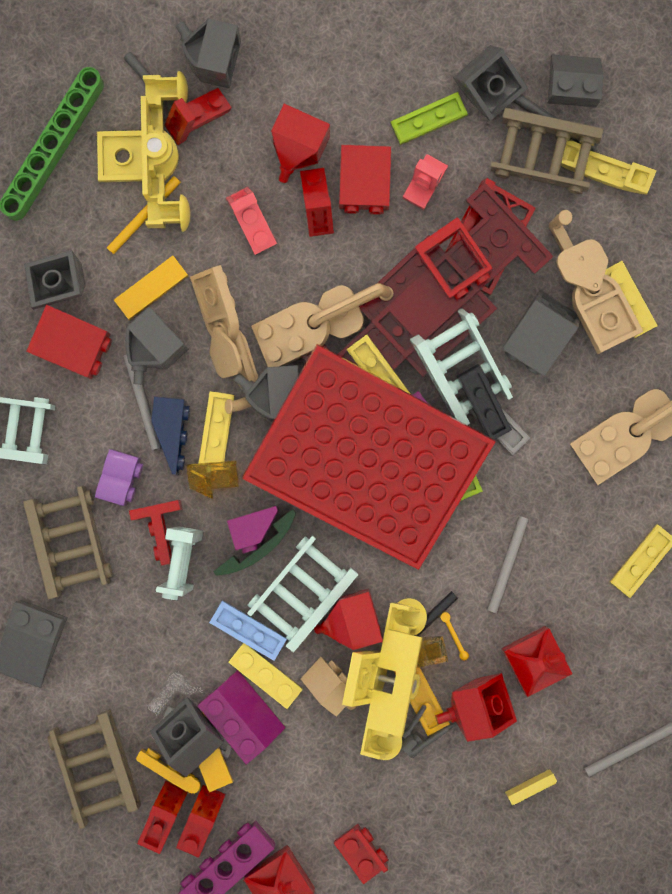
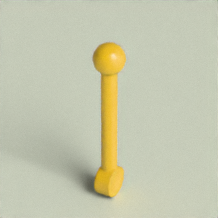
M442 613L440 618L446 623L460 652V659L463 661L467 660L469 653L464 651L450 622L449 613Z

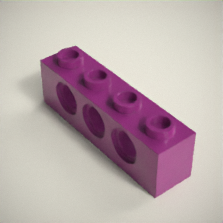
M256 820L251 825L248 822L245 823L237 831L238 837L232 842L230 839L226 840L218 848L220 852L213 859L211 856L207 857L199 865L201 870L195 875L190 873L180 882L182 887L178 894H225L275 849L276 843ZM246 844L251 848V852L242 854L238 850V846ZM227 861L232 865V869L224 871L220 868L219 863ZM204 878L210 879L213 882V886L205 888L201 885L200 881Z

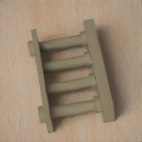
M505 108L502 123L507 124L508 131L500 163L493 161L491 163V171L495 172L494 175L501 178L514 176L568 188V192L573 194L588 192L590 183L583 181L591 146H594L595 143L600 144L604 129ZM521 128L531 129V133H533L524 168L510 165L517 132ZM545 133L554 134L555 138H557L549 173L534 171L542 135H545ZM570 138L580 140L581 143L573 179L558 176L566 142Z
M86 486L77 487L78 496L44 505L39 503L38 499L23 501L48 599L62 596L61 591L64 590V587L100 578L102 585L111 583L110 578L113 577L110 563H105L91 505L94 504L93 494L91 490L86 489ZM79 505L82 506L85 520L51 529L45 527L43 518L46 517V514ZM88 529L91 544L55 553V551L51 552L49 542L52 541V538ZM94 554L97 564L96 569L65 577L57 576L55 566H58V563Z
M111 709L97 715L98 720L94 724L64 734L60 733L59 727L49 731L48 743L52 751L55 750L73 806L71 808L72 819L75 823L78 822L80 829L85 828L89 823L87 816L120 805L126 806L128 813L138 810L141 806ZM96 733L103 734L106 744L102 748L68 758L64 744ZM104 757L111 758L114 768H111L110 772L76 783L72 768ZM112 781L115 783L119 782L121 792H119L118 796L84 807L79 792Z

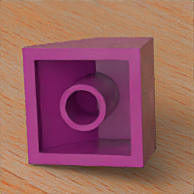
M274 506L228 520L227 523L235 550L242 549V552L246 553L258 549V544L263 542L279 512V507Z

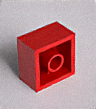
M283 104L271 130L273 144L280 162V182L287 183L290 174L294 173V170L318 164L330 139L329 123L287 104Z
M369 588L340 596L326 620L314 627L316 634L323 633L352 650L383 642L382 632Z
M546 626L501 648L523 693L527 697L572 675L564 653L561 652L553 634Z
M502 673L476 678L453 691L451 707L447 708L446 712L435 715L438 725L448 721L451 723L456 722L467 742L493 738L517 722Z
M288 845L257 864L244 876V881L252 894H314L315 892L314 885Z

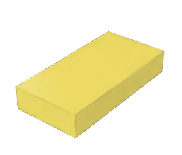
M549 769L505 793L511 804L515 805L556 784L557 780Z

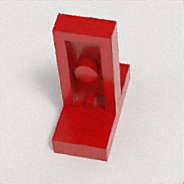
M219 88L188 103H185L183 98H180L173 102L164 126L176 144L180 145L187 140L190 132L225 115L232 107Z
M317 168L300 171L309 237L333 234L332 209L325 169Z
M181 500L129 511L131 521L151 517V522H148L151 537L155 536L157 546L153 547L156 561H160L161 566L170 564L172 558L169 540L165 539L167 529L163 514L183 510Z
M167 780L165 781L149 813V818L138 840V845L158 854L161 853L188 791L186 792Z
M202 785L176 846L177 849L195 857H200L226 794L217 790L209 792L207 786Z

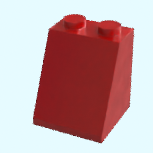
M46 305L26 352L92 379L93 375L97 376L102 367L100 358L103 352H108L112 339L109 338L111 335L109 332Z

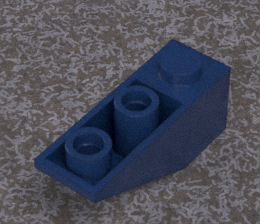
M154 396L151 422L171 473L179 475V470L184 469L185 455H181L182 445L186 446L188 432L184 430V420L189 421L190 406H186L187 401L184 399Z

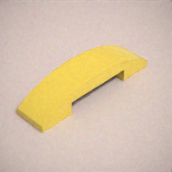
M571 140L566 142L561 162L562 167L575 172L581 148L580 143ZM590 151L584 176L614 188L647 195L657 170L634 162L630 165Z

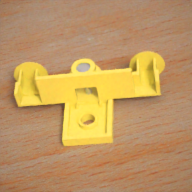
M181 71L177 72V77L143 75L146 96H141V131L97 132L98 181H142L143 196L148 204V221H145L148 228H166V224L180 223L181 231L184 232L190 223V206L187 198L180 194V201H165V181L175 171L179 160V153L172 137L164 131L163 101L183 98L186 103L188 99L187 81ZM121 150H126L130 154L128 161L124 163L116 160V155Z
M407 598L398 603H390L381 651L352 653L342 705L355 707L370 704L361 755L375 759L390 760L397 756L401 750L410 699L415 698L420 684V676L416 674L422 637L414 635L420 633L427 622V613L424 606L415 599ZM387 669L396 671V677L386 676ZM385 682L394 685L392 694L382 691Z

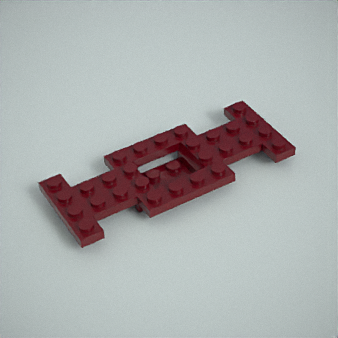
M484 183L466 199V202L482 218L468 233L493 269L489 272L491 277L480 285H477L476 282L467 288L469 292L460 299L456 300L453 297L449 300L414 248L378 282L392 288L393 297L388 301L377 297L359 306L371 323L337 355L357 365L346 349L365 335H368L393 370L403 361L407 360L424 377L428 372L410 341L411 338L416 335H420L424 340L435 338L462 321L457 311L461 308L468 313L472 312L480 325L497 310L494 304L481 292L483 287L516 257L533 274H536L554 256L490 187ZM463 239L459 240L448 252H444L440 246H437L427 253L451 290L482 269ZM468 330L436 348V352L433 353L436 361H441L469 335ZM325 344L323 345L324 348L330 350ZM311 353L303 357L306 362Z

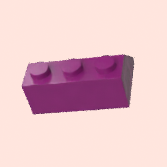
M239 670L233 673L197 705L246 765L266 749L286 728Z

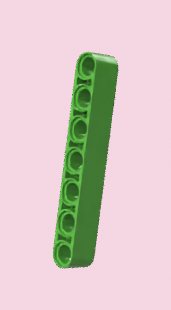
M86 67L79 72L0 201V209L9 219L18 221L25 217L101 94L104 82L95 68ZM97 78L94 85H86L88 79ZM76 99H84V102L81 106H73V103ZM63 120H71V123L68 127L60 128V124ZM50 141H58L54 149H47ZM45 161V165L41 170H35L34 167L37 162ZM26 182H32L31 188L23 192L22 185ZM18 203V210L14 213H9L10 205Z

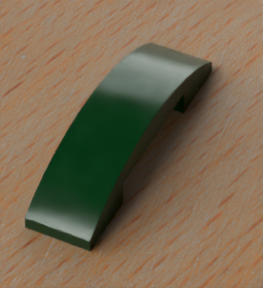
M292 509L273 524L279 532L241 563L235 555L213 571L215 575H225L240 571L269 554L290 529L296 515L295 510Z

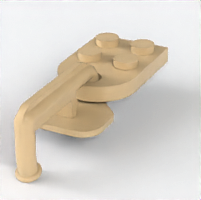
M562 210L549 223V228L562 251L557 257V267L563 279L567 283L575 285L572 293L573 308L597 354H600L639 335L643 330L619 284L612 277L605 275L608 258L602 246L597 241L591 239L573 246L563 225H568L572 221V214L568 210Z
M221 265L190 276L205 325L212 337L210 356L217 374L221 378L241 374L248 381L256 382L259 377L246 337L239 330L235 301L230 295L227 276L223 272ZM246 397L234 401L227 399L225 402L227 414L252 407L246 400Z
M377 283L353 294L349 287L340 285L323 293L318 306L308 302L296 303L252 325L251 327L267 366H286L312 353L316 344L323 346L326 343L329 334L338 338H346L358 332L364 323L359 306L377 297L384 301L390 300L393 297L392 288Z
M658 389L650 390L635 400L633 412L616 413L570 443L597 485L641 458L648 451L652 439L664 441L672 436V401L669 400L663 391Z

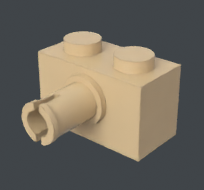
M320 657L302 676V682L318 702L336 717L345 707L349 710L355 709L357 706L342 705L348 676L343 672L341 673L342 669L333 660L328 663Z

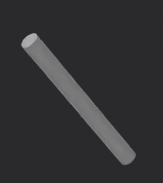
M124 355L125 364L152 451L160 449L162 447L151 422L152 415L143 385L133 384L134 371H131L132 366L128 363L127 355Z
M519 516L487 609L490 612L497 613L529 520L525 517Z
M672 722L585 767L584 769L588 777L672 734Z

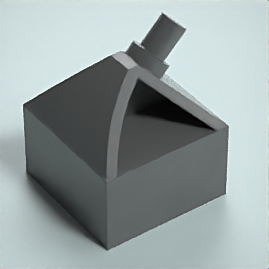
M208 18L193 32L189 31L185 22L177 24L176 28L181 35L180 40L182 41L184 55L196 77L201 82L230 89L241 45L238 25Z
M150 307L126 328V355L128 363L132 366L131 371H134L133 384L143 385L144 372H147V368L168 369L189 350Z
M298 365L267 367L256 382L248 381L241 374H238L233 381L243 389L242 392L252 408L271 422L274 421L298 378Z

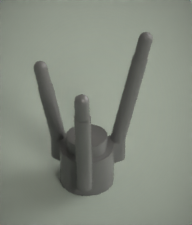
M422 705L403 733L404 740L402 741L401 748L409 757L414 758L426 746L442 737L456 726L457 723H450V725L440 729L426 740L419 732L413 734V729L426 710V705Z

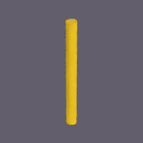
M175 176L165 184V199L181 183ZM148 204L107 246V249L112 254H115L147 220Z

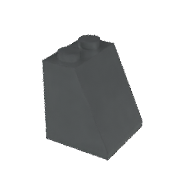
M539 290L505 342L503 350L506 351L505 354L514 361L520 360L525 363L526 368L536 375L540 373L545 376L578 329L580 320L576 312L542 290Z

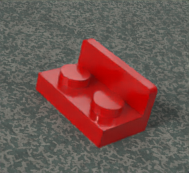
M357 824L336 839L334 845L360 881L365 884L381 871L383 873L388 871L386 862L389 859L381 848L376 849L371 842L374 838L366 827L361 829L359 824Z

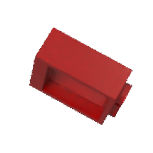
M458 217L415 246L416 252L449 300L453 297L456 300L460 299L469 292L467 288L475 282L477 285H480L491 277L489 272L492 271V266ZM456 233H459L482 269L451 290L427 253Z

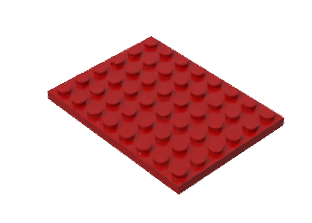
M316 344L245 470L242 479L419 570L494 446L495 441L347 359Z

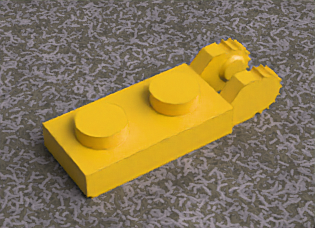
M148 748L147 751L141 749L136 757L138 762L186 792L195 794L201 788V782L198 780V777L195 778L193 774L185 777L159 759L161 755L151 748Z

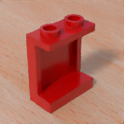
M341 145L339 209H344V213L357 214L359 210H369L370 214L380 215L384 214V211L389 210L391 146Z

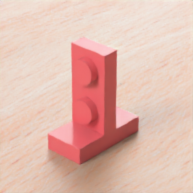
M426 154L423 160L420 159L418 161L413 179L404 193L403 199L424 210L448 165Z
M248 187L226 197L255 255L277 244L257 204L254 193Z

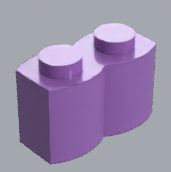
M109 449L95 498L126 506L127 502H132L136 492V488L132 486L135 478L139 479L143 469V464H140L141 458Z

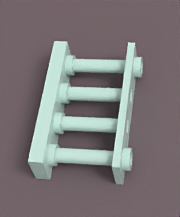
M461 308L458 310L462 321L431 340H424L420 335H416L410 341L451 416L468 425L470 422L466 415L469 414V410L472 407L468 400L458 402L455 395L458 394V390L462 387L458 379L453 382L451 380L447 381L444 376L447 373V369L479 351L484 360V363L481 364L484 373L490 372L495 381L491 385L494 394L501 392L508 400L513 398L509 390L512 388L511 383L505 375H501L477 329V326H479L477 318L472 312L468 313ZM468 330L473 340L471 344L443 361H436L433 356L436 348Z
M0 397V403L10 404L5 444L2 443V448H0V458L47 464L48 455L41 454L40 442L45 409L55 411V405L49 404V399L34 397V402ZM21 406L35 408L30 447H27L26 451L17 450V445H15Z
M185 527L167 528L165 539L172 540L173 552L168 580L156 588V592L162 593V598L178 600V596H184L193 590L194 585L187 584L186 579L192 545H195V542L202 541V530Z
M313 535L310 539L305 536L296 546L299 552L263 595L260 597L256 594L247 605L251 608L247 613L249 616H252L257 610L287 635L286 639L289 641L286 647L292 652L299 647L358 576V573L351 567L348 571L344 568L341 570L311 545L316 540ZM304 553H307L335 577L334 580L337 584L332 590L322 587L295 564ZM288 572L319 596L318 600L321 603L316 609L312 607L309 609L279 583ZM272 591L303 616L302 619L305 622L299 629L296 626L293 628L263 603Z

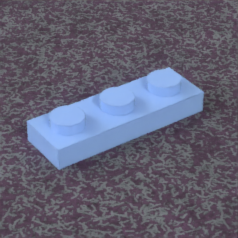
M223 600L209 622L273 661L287 640L283 635Z

